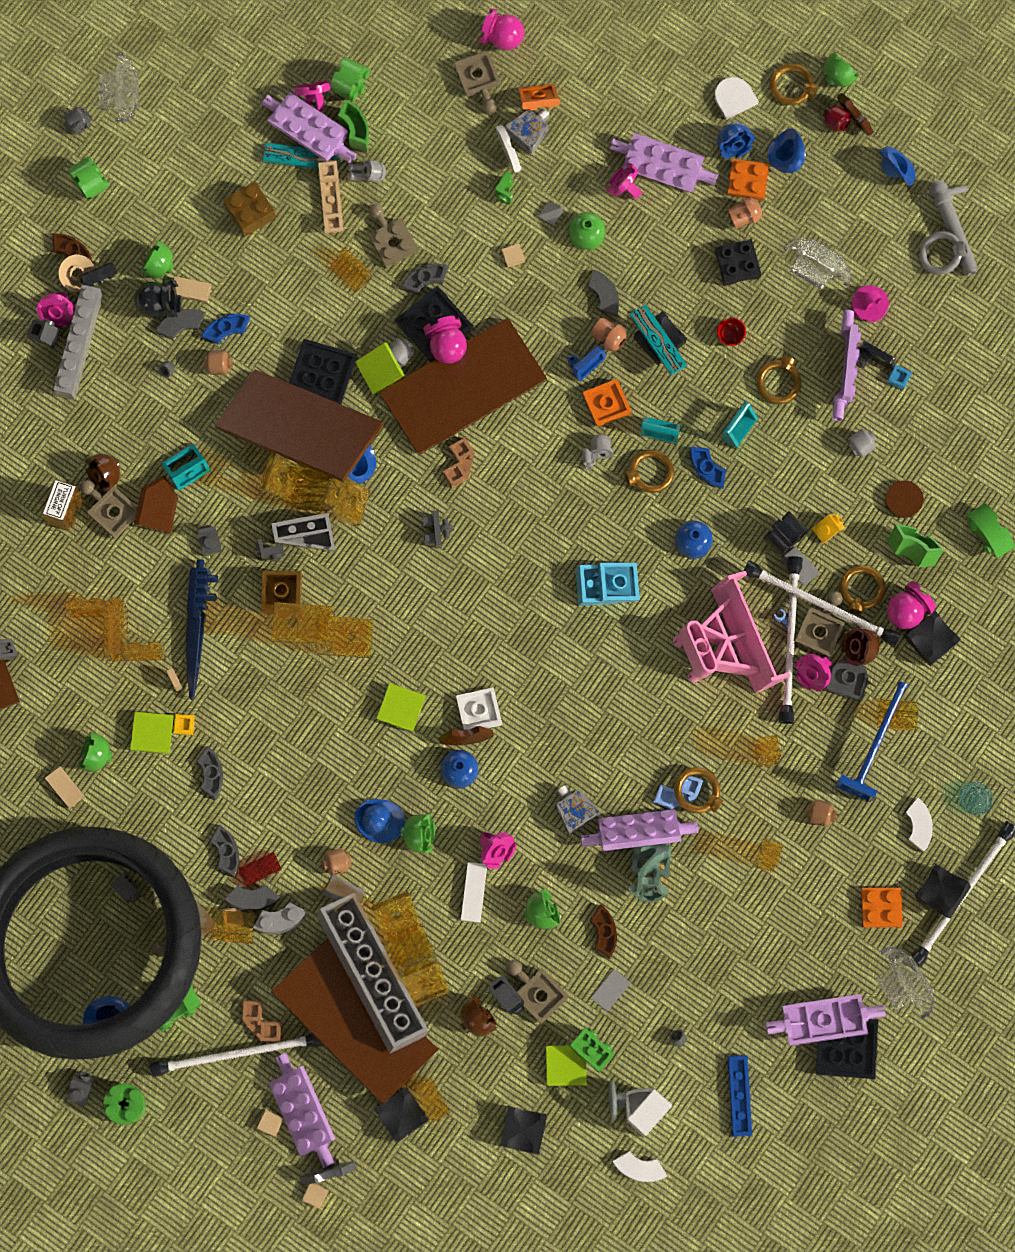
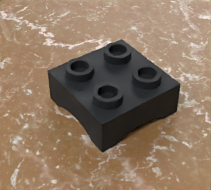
M752 239L715 248V255L724 286L760 278L761 270Z
M664 311L660 312L655 318L678 350L686 343L687 337L671 322ZM640 330L635 332L634 339L657 365L662 363Z
M936 611L905 636V639L929 666L934 664L961 640L946 625Z
M935 864L927 880L915 894L918 902L951 919L971 886L967 880Z
M405 1087L383 1105L381 1104L374 1109L396 1143L429 1121L408 1087Z
M509 1106L500 1146L539 1155L548 1115Z

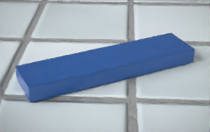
M728 1056L732 1137L752 1136L748 1056Z

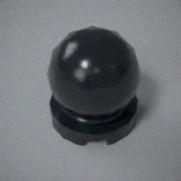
M166 280L163 285L153 281L142 284L137 289L134 297L138 312L145 317L153 319L160 318L165 314L169 318L178 317L177 313L181 312V295H177L175 287L179 286L176 280Z

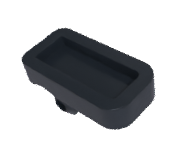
M863 341L859 348L861 355L856 364L859 368H864L869 359L885 368L891 369L896 359L872 344Z
M499 977L490 984L489 990L508 1014L517 1015L523 1010L524 1000L505 977Z

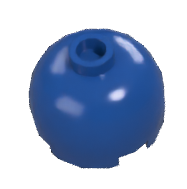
M739 122L725 125L717 136V146L722 156L726 159L735 155L736 158L744 156L752 149L751 144L755 141L751 130Z
M697 520L682 524L675 536V547L678 552L685 557H689V559L704 557L711 549L713 543L712 532L709 527Z
M455 750L449 752L442 760L440 774L446 784L454 789H464L476 781L479 765L477 760L467 751Z

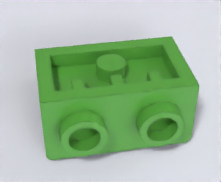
M584 1028L569 1047L599 1073L615 1054L612 1052L613 1049L606 1042L602 1043L597 1039L598 1035L592 1029Z

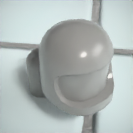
M366 160L363 165L348 164V171H350L348 173V180L358 182L364 180L377 183L385 178L386 168L381 162Z
M605 434L595 435L591 439L590 450L587 448L583 450V465H585L586 470L593 469L596 459H607L614 456L609 436Z

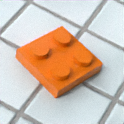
M555 84L518 88L523 110L531 111L540 107L553 108L555 105H559Z
M732 159L727 196L739 198L753 197L756 200L764 201L769 164Z
M618 379L582 392L597 428L632 414Z
M861 888L862 928H902L901 888Z

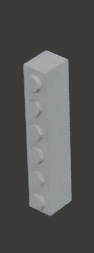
M86 285L81 286L54 386V392L57 397L75 400L103 298L100 288Z

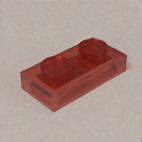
M274 852L238 868L247 887L282 871Z

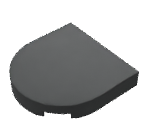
M845 659L837 662L830 671L831 680L828 686L825 687V691L862 702L868 683V674L863 665H851Z

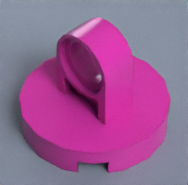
M318 81L313 84H301L294 87V94L296 96H304L305 102L313 108V100L316 101V110L321 112L324 109L322 92L330 90L329 81Z
M632 163L626 164V169L621 167L608 182L611 186L610 188L606 187V190L613 197L620 195L626 190L637 200L643 193L633 183L638 169Z
M867 285L861 287L852 298L851 309L854 311V315L861 321H869V323L880 321L889 308L887 294L876 286Z
M56 292L54 294H47L40 299L37 305V314L42 321L45 319L54 322V326L57 328L66 327L68 323L72 322L75 308L69 301L67 293Z
M806 654L798 659L795 664V668L797 667L798 671L796 677L803 687L818 692L827 687L831 680L829 667L832 663L827 657L822 659L815 654Z
M483 832L478 840L479 844L483 847L481 851L482 862L491 869L501 867L500 863L504 860L508 862L513 856L516 849L515 839L506 832L496 835Z

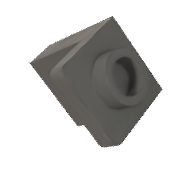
M259 538V544L255 545L257 556H261L263 561H278L282 559L281 557L285 556L282 544L264 548L262 539Z
M77 1071L72 1078L67 1100L86 1106L96 1077L88 1072Z

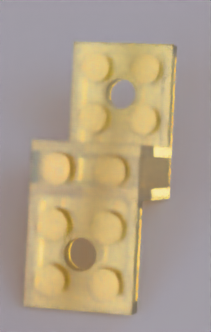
M270 453L260 485V489L297 510L329 511L354 526H360L370 494V490L348 477L345 482H341L313 469L302 468L277 453ZM280 473H281V475H282V480H281V481H280V479H279Z
M113 597L102 601L101 598H91L90 601L73 598L71 601H65V609L71 618L104 617V654L109 662L166 660V651L159 642H148V645H140L138 642L128 643V608L121 598Z
M275 602L271 641L310 644L315 655L371 658L374 619L335 617L333 606ZM296 619L298 625L295 628H289L287 626L288 620ZM350 633H356L359 636L356 642H350L347 639Z
M408 891L371 906L388 949L416 1007L449 993L448 985L436 955L421 925ZM400 912L399 915L392 917L394 913ZM429 982L427 986H422L424 983Z

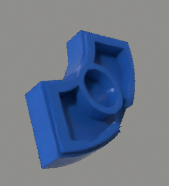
M229 314L214 320L204 330L201 338L219 345L228 335H244L250 321V316Z
M691 446V463L698 476L709 485L723 489L726 469L717 466L712 461L708 448Z

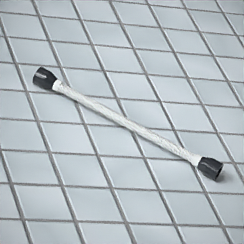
M790 556L787 560L790 585L795 587L798 586L797 581L803 567L802 557ZM793 593L789 594V627L787 630V658L785 673L789 672L790 677L785 679V699L782 702L778 721L782 724L794 723L791 684L793 679L792 667L794 660L793 648L797 595Z
M748 560L743 570L746 571V576L750 578L766 580L802 599L804 598V600L806 599V601L808 600L810 603L813 602V604L815 603V605L833 614L835 613V615L837 614L841 618L844 617V619L846 618V620L862 628L870 629L875 632L876 636L892 647L896 646L901 636V633L895 630L884 629L870 624L834 605L832 606V604L830 605V603L828 604L824 600L821 601V599L803 590L801 591V589L799 590V588L797 589L793 585L779 580L772 575L770 576V574L768 575L758 564Z
M1005 821L1000 828L995 844L968 882L971 888L964 899L1001 847L1015 836V825L1011 822ZM942 917L927 940L914 950L908 958L910 962L919 968L924 965L932 948L931 946L950 921L949 918Z
M309 1033L296 1040H286L264 1046L259 1045V1047L254 1046V1048L249 1047V1049L244 1048V1050L239 1049L226 1053L221 1052V1054L216 1053V1055L211 1054V1056L194 1057L176 1062L151 1061L150 1070L152 1077H157L176 1068H184L201 1063L206 1064V1062L211 1063V1061L216 1062L299 1045L302 1047H319L323 1045Z

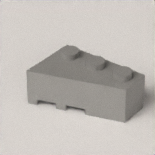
M328 513L272 523L276 544L336 552Z

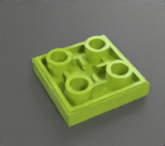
M383 343L355 362L373 395L405 376L387 343Z
M389 683L377 720L413 732L426 695Z
M135 712L130 750L170 754L174 715Z
M569 1045L546 1046L547 1086H587L586 1062Z

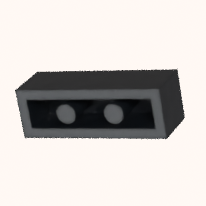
M110 262L79 275L82 285L93 287L94 283L99 284L104 282L106 278H114L117 271L114 264Z

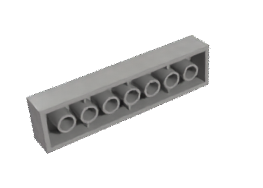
M355 893L320 908L317 918L388 1052H395L425 1037L428 1029Z

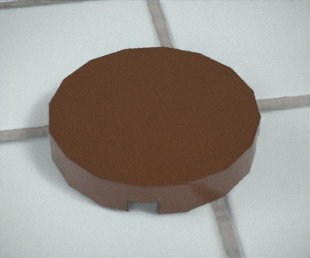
M904 480L890 486L886 492L885 503L890 513L894 516L911 518L922 508L924 498L919 486Z

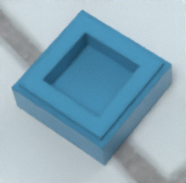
M895 364L887 383L904 390L912 372Z

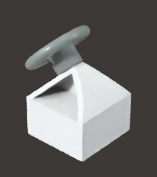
M610 1081L608 1084L611 1120L616 1121L617 1109H626V1122L643 1137L651 1131L672 1106L655 1089H635L628 1091L626 1094L625 1092L616 1094L615 1083Z

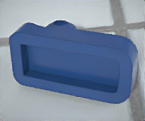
M597 346L582 361L578 360L575 355H570L567 361L569 366L573 368L574 377L582 381L605 360L606 354L601 347Z

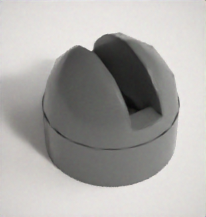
M165 361L158 366V370L163 377L168 378L174 373L175 366L170 361Z
M680 1029L673 1031L669 1037L672 1044L677 1047H682L687 1042L686 1034Z

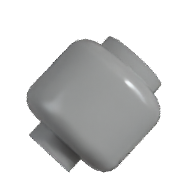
M396 338L389 345L399 365H404L414 355V351L411 349L413 345L406 338L404 340Z
M861 429L849 438L850 443L848 445L856 456L864 457L876 448L875 441L877 438L871 430L867 432L865 429Z

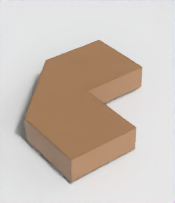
M465 437L449 446L457 463L442 471L451 488L469 478L475 452Z
M243 1001L242 1021L261 1042H280L282 1022L262 1021L263 1001Z

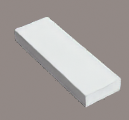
M468 862L461 921L481 922L487 872L485 864Z

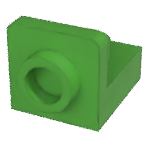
M507 171L495 188V196L500 202L511 204L513 195L508 192L512 189L514 182H512L513 175Z

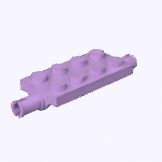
M291 92L282 103H279L269 95L266 96L268 100H263L262 105L274 112L268 119L269 124L327 162L334 155L340 156L349 164L353 162L351 158L355 160L357 154L344 146V140L349 135V131Z
M634 133L629 144L616 139L612 141L614 145H611L610 150L625 154L626 159L623 169L627 168L626 164L632 163L638 169L637 174L689 192H693L695 184L699 180L714 186L717 180L714 179L718 178V174L703 170L702 163L705 156Z
M844 310L840 334L845 339L846 344L841 390L834 396L832 420L843 421L844 408H847L848 403L852 402L855 395L856 386L852 384H854L857 376V367L855 366L859 357V349L857 348L858 343H860L861 332L858 331V325L853 324L854 311Z
M675 809L599 818L598 825L600 831L597 834L581 835L582 848L600 845V847H603V851L680 842L681 835L697 834L699 831L697 821L680 823L677 820Z
M861 994L782 1006L783 1020L766 1022V1028L774 1027L767 1029L768 1035L779 1032L787 1033L788 1044L792 1046L868 1034L866 1021L872 1018L885 1017L886 1014L885 1011L877 1012L885 1009L883 1004L866 1007L862 1003Z
M284 1053L275 1058L282 1075L269 1083L300 1156H304L312 1151L317 1152L322 1167H328L335 1162L327 1146H329L328 1143L336 1139L304 1066L293 1069L287 1053Z

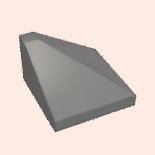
M548 201L538 217L554 226L563 214L564 207Z

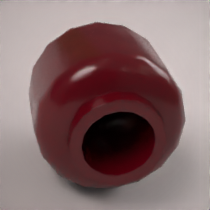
M838 105L832 108L828 107L823 113L824 125L835 133L844 132L851 123L850 113Z

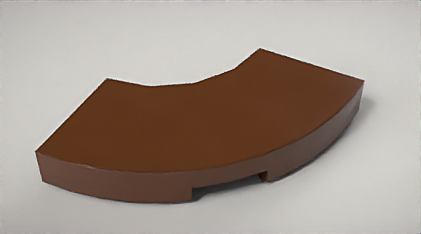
M840 93L837 96V100L843 109L850 113L851 119L856 122L855 124L867 136L873 134L874 131L868 120L858 111L850 98Z
M52 234L55 254H63L68 257L71 255H83L93 263L88 249L74 237L66 234Z
M482 726L465 730L451 729L439 737V743L453 746L470 745L490 739L494 736L493 730Z
M600 905L589 920L595 926L597 932V942L594 949L608 959H611L617 944V929L609 911Z

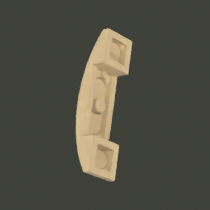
M337 161L320 162L318 166L325 234L344 232Z

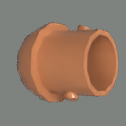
M742 198L743 202L727 209L736 230L751 222L755 225L761 219L762 209L755 198Z
M605 318L599 319L591 331V337L596 339L597 342L602 343L604 349L608 351L619 350L624 345L627 337L622 325L616 326Z

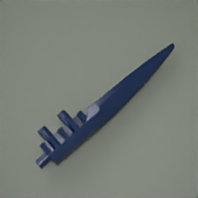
M197 559L196 568L190 569L187 601L186 667L189 698L192 701L198 681L204 624L206 622V615L202 610H208L207 601L217 600L216 594L207 593L210 592L208 583H217L218 575H211V571L204 568V560Z

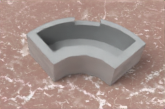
M289 902L284 909L278 912L262 910L253 928L255 931L263 934L279 935L298 927L305 920L308 913Z

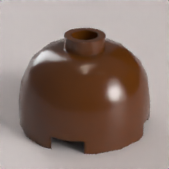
M98 453L85 460V463H88V468L85 469L86 473L95 485H99L101 492L110 490L120 480L121 466L117 459L108 454Z
M853 627L849 633L844 635L842 651L845 652L848 658L845 660L849 664L867 665L878 656L879 639L870 629Z
M473 996L461 1009L460 1017L462 1023L460 1025L466 1033L471 1032L473 1035L480 1037L486 1036L498 1028L496 1026L497 1022L489 1009L479 1005L482 1001Z

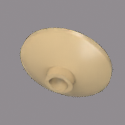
M71 255L60 264L58 271L59 280L67 290L80 292L82 283L79 275L95 269V267L87 257ZM74 270H78L76 277L73 276Z

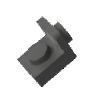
M205 525L200 530H197L203 556L222 552L215 526Z
M12 638L1 639L0 661L5 660L6 663H9L18 656Z

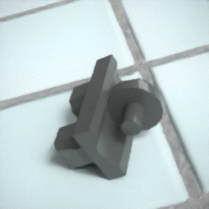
M439 510L433 511L431 515L423 516L424 528L434 527L435 533L424 534L425 545H436V549L442 548L441 533L447 539L450 538L449 532L454 531V526L448 525V519H443V525L440 526Z

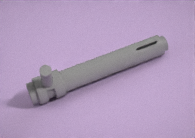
M943 180L936 181L930 185L929 190L931 196L934 197V204L940 211L947 232L957 236L960 242L966 241L968 256L961 258L960 265L967 276L977 273L978 267L952 204V196L967 192V186L962 185L949 189Z

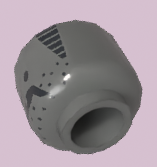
M75 107L65 114L64 119L66 122L63 124L68 132L73 131L75 134H80L91 126L92 117L84 107Z

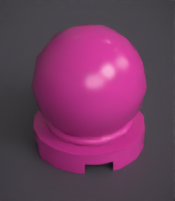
M490 8L491 15H486L481 30L484 32L483 38H479V43L487 45L488 41H491L496 48L505 51L517 48L524 39L525 30L523 23L514 15L503 14L499 16L497 9Z
M455 316L437 319L438 323L432 326L428 323L423 330L425 336L431 338L430 351L434 358L444 364H452L461 360L466 352L467 341L464 334L458 330L461 327L459 317L456 319Z
M914 581L909 582L905 586L906 592L896 594L888 603L886 611L888 619L895 627L900 629L914 628L923 620L924 613L930 615L936 608L930 595H924L919 590L921 586Z

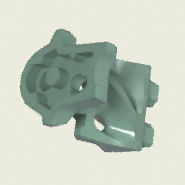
M668 843L633 847L632 869L633 873L638 876V884L630 887L629 894L635 895L644 902H657L664 897H668V889L661 884L660 877L669 878L671 846ZM640 861L644 862L642 868L638 867ZM659 863H664V870L659 869ZM647 874H652L653 878H648L645 876Z

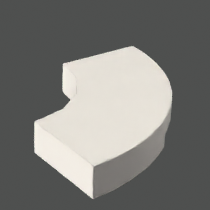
M499 125L496 127L500 144L505 151L510 167L514 172H518L521 170V166L515 149L511 146L510 138L505 128Z
M917 798L905 812L912 824V834L908 841L924 852L930 843L933 825L926 805Z
M628 1152L613 1161L619 1171L637 1181L654 1182L667 1177L658 1159L642 1161L631 1152Z

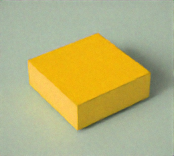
M175 714L173 733L193 735L195 716Z

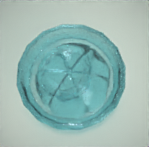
M970 782L960 792V804L969 814L982 815L992 807L993 795L989 787L984 783Z

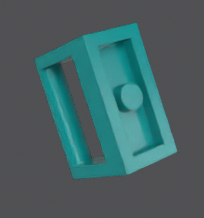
M744 401L722 433L721 439L735 449L738 448L758 420V416L748 402Z
M644 416L640 436L677 444L681 425Z
M193 443L161 463L179 491L211 471L204 457ZM192 452L195 453L197 458L173 473L169 469L171 465Z

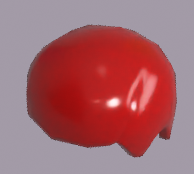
M734 317L723 320L716 329L718 340L728 347L740 344L746 336L744 323Z

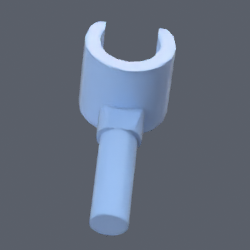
M779 609L783 617L778 618L774 614V619L777 623H782L788 629L785 611Z

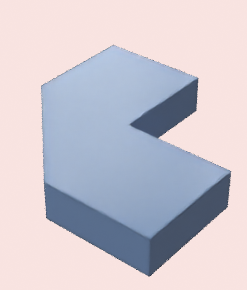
M694 776L688 777L682 785V794L688 803L697 799L703 780ZM660 784L653 803L670 810L679 807L674 789Z

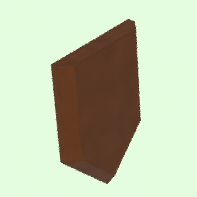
M164 475L141 488L134 525L171 534L178 496Z

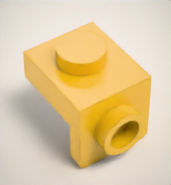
M833 513L822 519L812 530L822 543H826L839 531L844 530L845 526L843 525L842 518Z

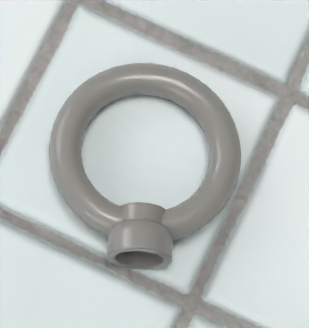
M939 231L929 235L923 241L919 251L921 265L926 271L935 275L951 272L958 266L962 257L968 256L966 241L960 242L957 236L946 231ZM938 239H947L953 243L954 258L944 267H934L927 260L929 246Z

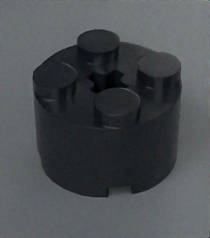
M790 511L782 517L783 521L778 519L773 524V531L770 530L763 537L781 556H785L794 548L793 546L808 532L806 526Z

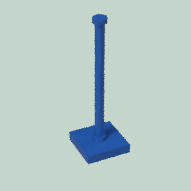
M898 681L896 684L898 687L857 778L853 780L841 775L835 787L870 803L878 791L866 786L863 782L904 690L908 688V685L901 681Z

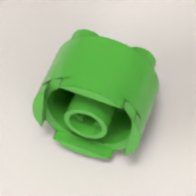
M346 57L339 64L342 67L339 72L335 71L330 89H332V92L354 102L358 94L362 95L366 88L364 82L369 77L371 70Z
M89 156L67 169L71 179L81 192L83 191L82 195L87 201L110 186L100 174L101 171L95 162L93 163Z
M118 1084L107 1092L104 1098V1110L113 1122L120 1125H131L143 1117L146 1111V1100L143 1093L135 1086ZM125 1099H127V1102L130 1103L129 1107H125V1109L123 1110L121 1102H124Z

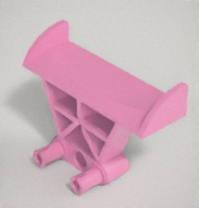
M746 571L729 575L714 586L711 591L718 608L701 624L697 621H690L673 638V642H676L674 644L676 647H684L693 668L687 677L692 675L689 681L693 683L697 682L700 678L708 677L714 671L748 676L756 694L790 677L789 672L776 675L737 581L747 575ZM719 612H721L722 617H723V619H724V621H725V624H726V626H727V629H728V631H729V633H730V636H729V637H728V635H727V633H726V631H725V628H724V626H723V623H722V621H721V619H720V616H719V614H718ZM709 642L718 645L714 654ZM732 643H734L735 648L738 652L742 664H739V661L731 645Z

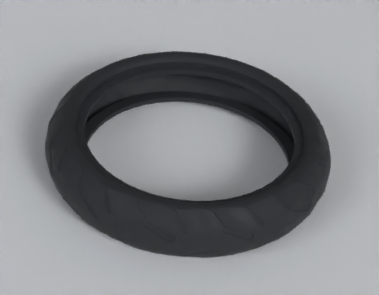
M81 826L45 835L18 850L0 867V1028L21 1045L38 1053L54 1058L84 1060L111 1056L130 1049L149 1038L170 1020L186 997L199 965L201 925L198 906L191 888L183 874L167 855L143 838L112 828ZM98 861L128 868L148 881L154 889L161 903L166 922L165 952L160 968L151 985L127 1009L111 1018L96 1023L84 1025L60 1024L32 1013L14 991L5 965L6 933L11 917L21 899L45 876L68 865Z

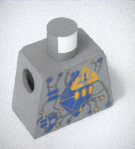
M541 109L537 115L527 110L506 126V132L511 139L530 155H533L548 132V125L545 121L550 115L544 109Z
M565 785L556 791L562 800L556 804V808L568 835L600 816V811L580 790L571 794Z

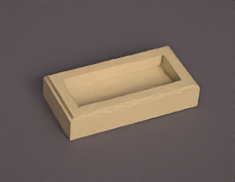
M175 276L174 280H176L179 286L175 287L177 295H181V298L208 303L212 287L210 283Z
M61 766L45 778L69 808H72L85 797Z

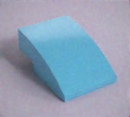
M599 563L598 565H579L575 569L578 606L618 604L640 600L637 563Z

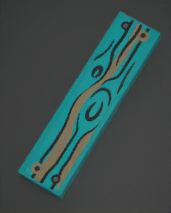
M272 143L265 144L263 162L319 170L318 163L326 162L307 148ZM331 156L327 162L337 161L338 165L339 156Z
M646 304L630 313L631 319L670 376L687 367L686 362Z

